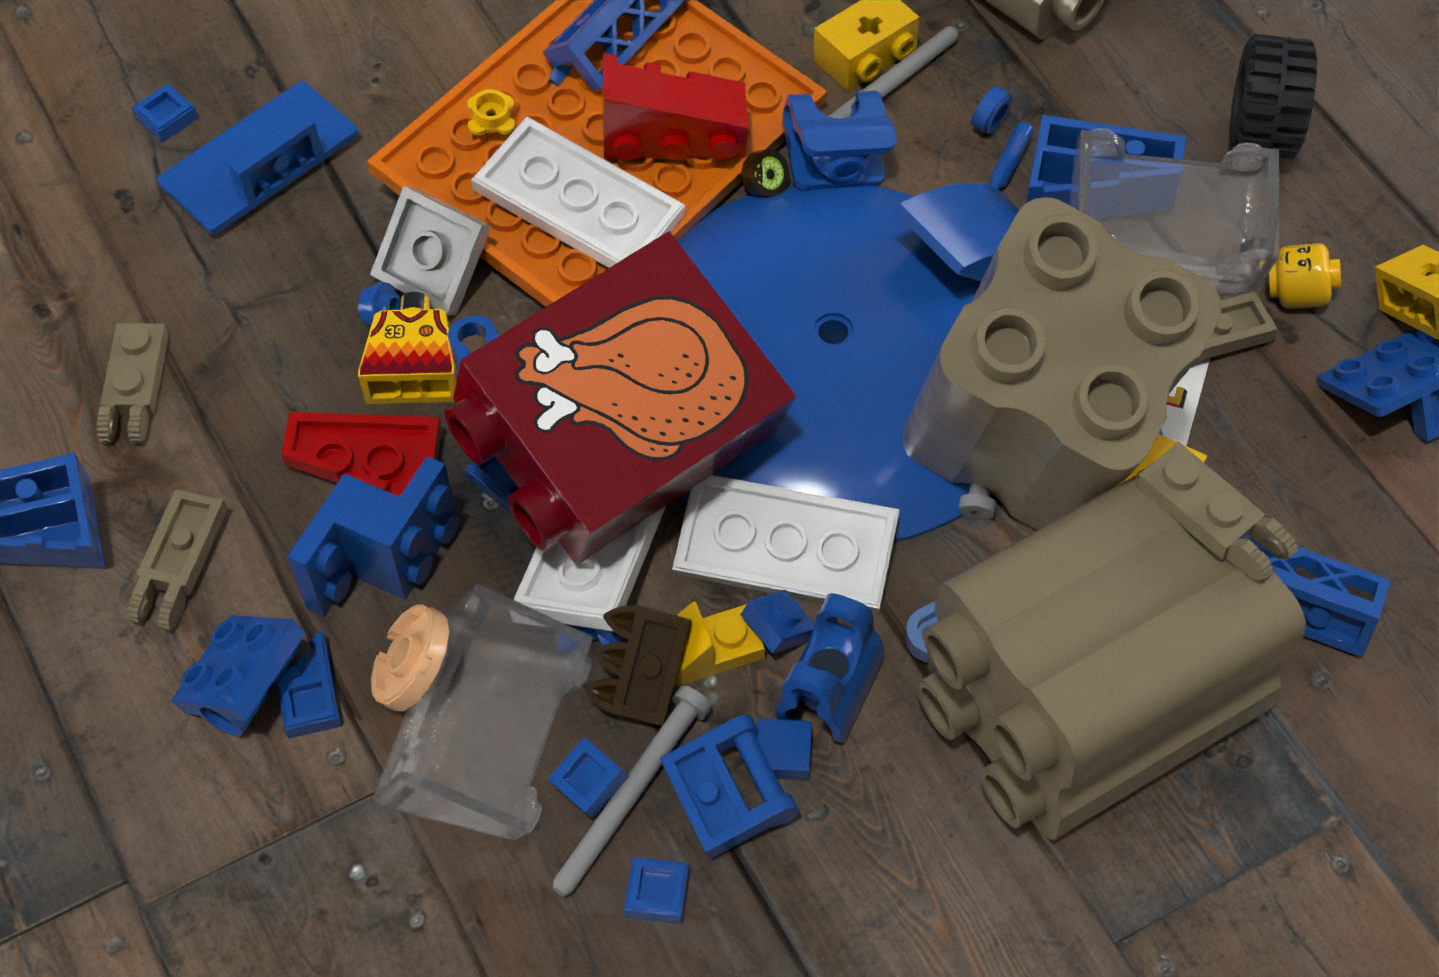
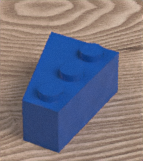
M75 453L0 470V563L106 569L90 477Z

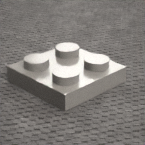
M403 186L370 275L382 282L390 283L394 288L405 294L408 292L424 293L430 298V307L446 311L447 315H457L491 225L413 186Z

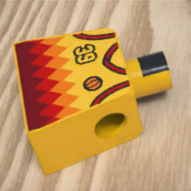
M408 292L401 297L400 310H381L374 315L358 369V378L366 404L455 402L453 396L457 371L448 339L449 324L447 314L442 309H430V298L426 294Z

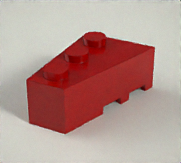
M603 53L602 119L604 159L629 161L641 158H667L670 160H680L683 158H716L720 160L745 158L748 118L744 82L692 71L687 73L686 78L661 73V65L646 62L644 69L618 64L616 55Z

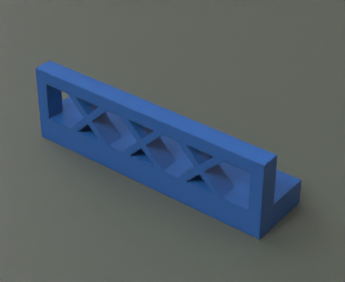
M594 0L555 39L543 54L553 67L571 62L593 91L599 90L603 87V68L598 73L584 53L593 44L605 46L606 54L616 55L618 64L624 65L685 0H659L660 9L657 12L644 11V0ZM620 16L632 17L633 37L629 41L617 39V19Z
M1249 537L1247 540L1252 541L1260 551H1263L1268 556V559L1272 562L1271 565L1274 567L1272 570L1297 599L1306 622L1304 636L1363 658L1379 621L1391 580L1301 547H1297L1298 551L1288 560L1284 559L1282 561L1280 558L1277 559L1276 556H1272L1270 551H1266ZM1300 567L1311 571L1317 578L1308 579L1297 575L1293 569ZM1352 586L1374 594L1372 601L1350 594L1346 587Z

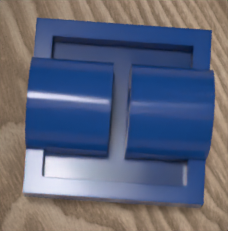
M230 615L228 619L219 624L211 636V643L199 661L190 666L183 674L181 686L171 699V702L185 714L200 715L204 720L222 732L236 737L242 736L269 696L267 689L275 687L300 650V641L306 632L292 619Z

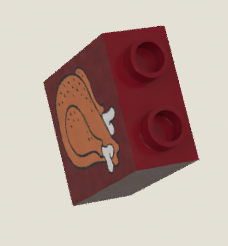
M668 231L461 359L453 396L456 404L445 410V419L456 442L474 463L482 465L495 456L518 486L519 490L508 496V505L515 521L530 542L542 551L559 542L577 566L774 434L795 400L796 395L671 232Z

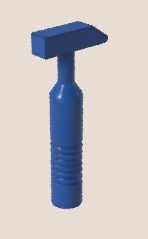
M1026 122L1017 123L989 177L990 186H994L999 190L1007 185L1034 132L1030 124Z

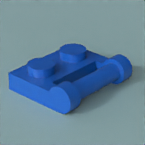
M750 715L735 717L660 758L689 820L710 859L771 826H779L789 822L799 813V807L792 794L784 793L756 738L759 730ZM730 747L737 748L764 801L763 804L749 810L721 752Z

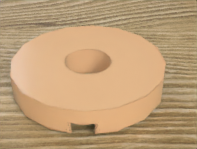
M423 604L412 606L400 615L387 633L386 638L392 641L387 654L380 651L374 661L371 676L373 697L377 702L382 703L393 711H405L420 700L439 672L446 653L449 638L448 619L441 611L433 607L429 608Z

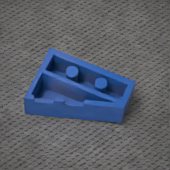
M1042 115L1027 202L1042 197L1054 198L1092 218L1172 210L1182 170L1186 136Z

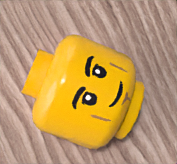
M1320 243L1281 247L1278 250L1276 259L1269 260L1271 299L1279 298L1281 306L1285 309L1316 308L1328 305L1331 300L1332 289L1342 288L1340 259L1330 260L1329 250L1324 244Z

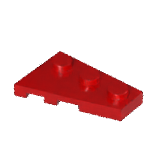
M289 412L281 456L285 466L336 483L339 482L345 473L400 497L427 456L438 460L442 425L440 417Z

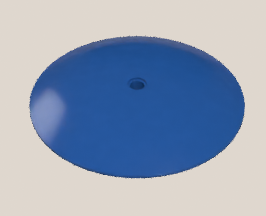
M796 185L787 186L781 194L774 197H755L749 195L714 209L677 242L788 384L796 398L774 434L713 475L900 509L894 542L928 533L964 516L958 511L959 502L962 495L969 494L970 484L952 483L913 461L904 449L902 431L945 338L963 307L972 302L981 281L957 275L893 211L899 202L913 196L876 186L839 187L803 191L797 188ZM691 489L680 496L687 503Z

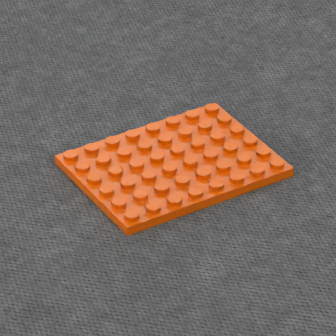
M594 0L554 1L367 160L368 172L399 196L403 186H413L491 225L480 257L545 307L602 273L608 267L472 190L471 180L526 117L604 159L603 87L593 91L575 67L570 70L559 86L550 83V72L554 67L543 54L555 39ZM644 0V11L657 12L660 9L659 0ZM685 0L624 65L644 69L645 63L649 62L661 65V73L686 78L687 73L692 71L744 82L748 118L745 158L725 160L716 158L604 160L685 204V215L671 231V234L678 241L743 181L742 166L748 155L759 150H776L786 140L782 126V114L787 95L809 94L812 96L817 109H819L826 103L827 90L697 0ZM620 16L617 19V39L629 41L633 37L632 17ZM593 44L584 54L599 73L603 68L605 46ZM569 62V63H566V64H563V65H565V66H571V65H573V64H572L571 62ZM487 89L498 90L509 95L514 100V108L510 110L511 118L515 121L514 130L509 134H501L499 132H485L483 135L472 134L468 129V122L472 119V112L467 108L468 100L480 91Z

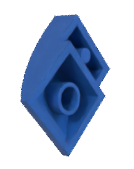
M964 183L944 186L915 195L899 202L893 211L957 275L982 281L999 244L1019 209L994 186Z

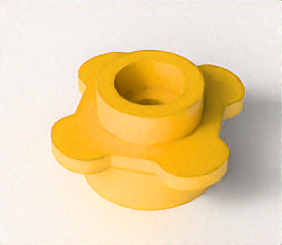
M487 89L480 91L468 100L467 108L472 112V119L468 122V129L472 134L483 135L485 132L509 134L514 130L515 121L510 115V110L514 108V100L509 95L498 90Z

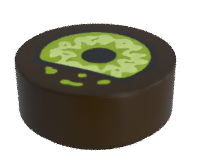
M772 149L759 150L751 153L745 159L742 166V180L747 191L753 196L774 197L781 194L788 185L790 178L789 166L784 156L778 151Z

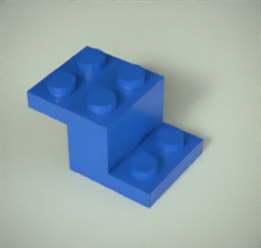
M427 456L400 497L350 475L343 474L287 556L307 610L325 617L334 602L338 603L346 596L351 585L352 576L404 600L407 599L416 584L421 585L426 580L432 568L433 557L442 543L447 544L452 540L459 524V517L456 512L446 465Z

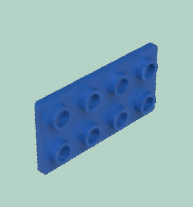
M299 81L159 175L157 182L159 187L210 235H217L359 136L358 128L305 81Z
M1418 329L1412 330L1396 339L1382 341L1376 348L1355 358L1342 360L1334 368L1317 376L1319 387L1377 417L1385 416L1405 405L1411 404L1415 435L1426 441L1439 436V340Z

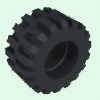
M1253 34L1247 41L1239 63L1231 110L1230 141L1235 153L1292 160L1300 151L1310 123L1317 80V53L1312 40Z

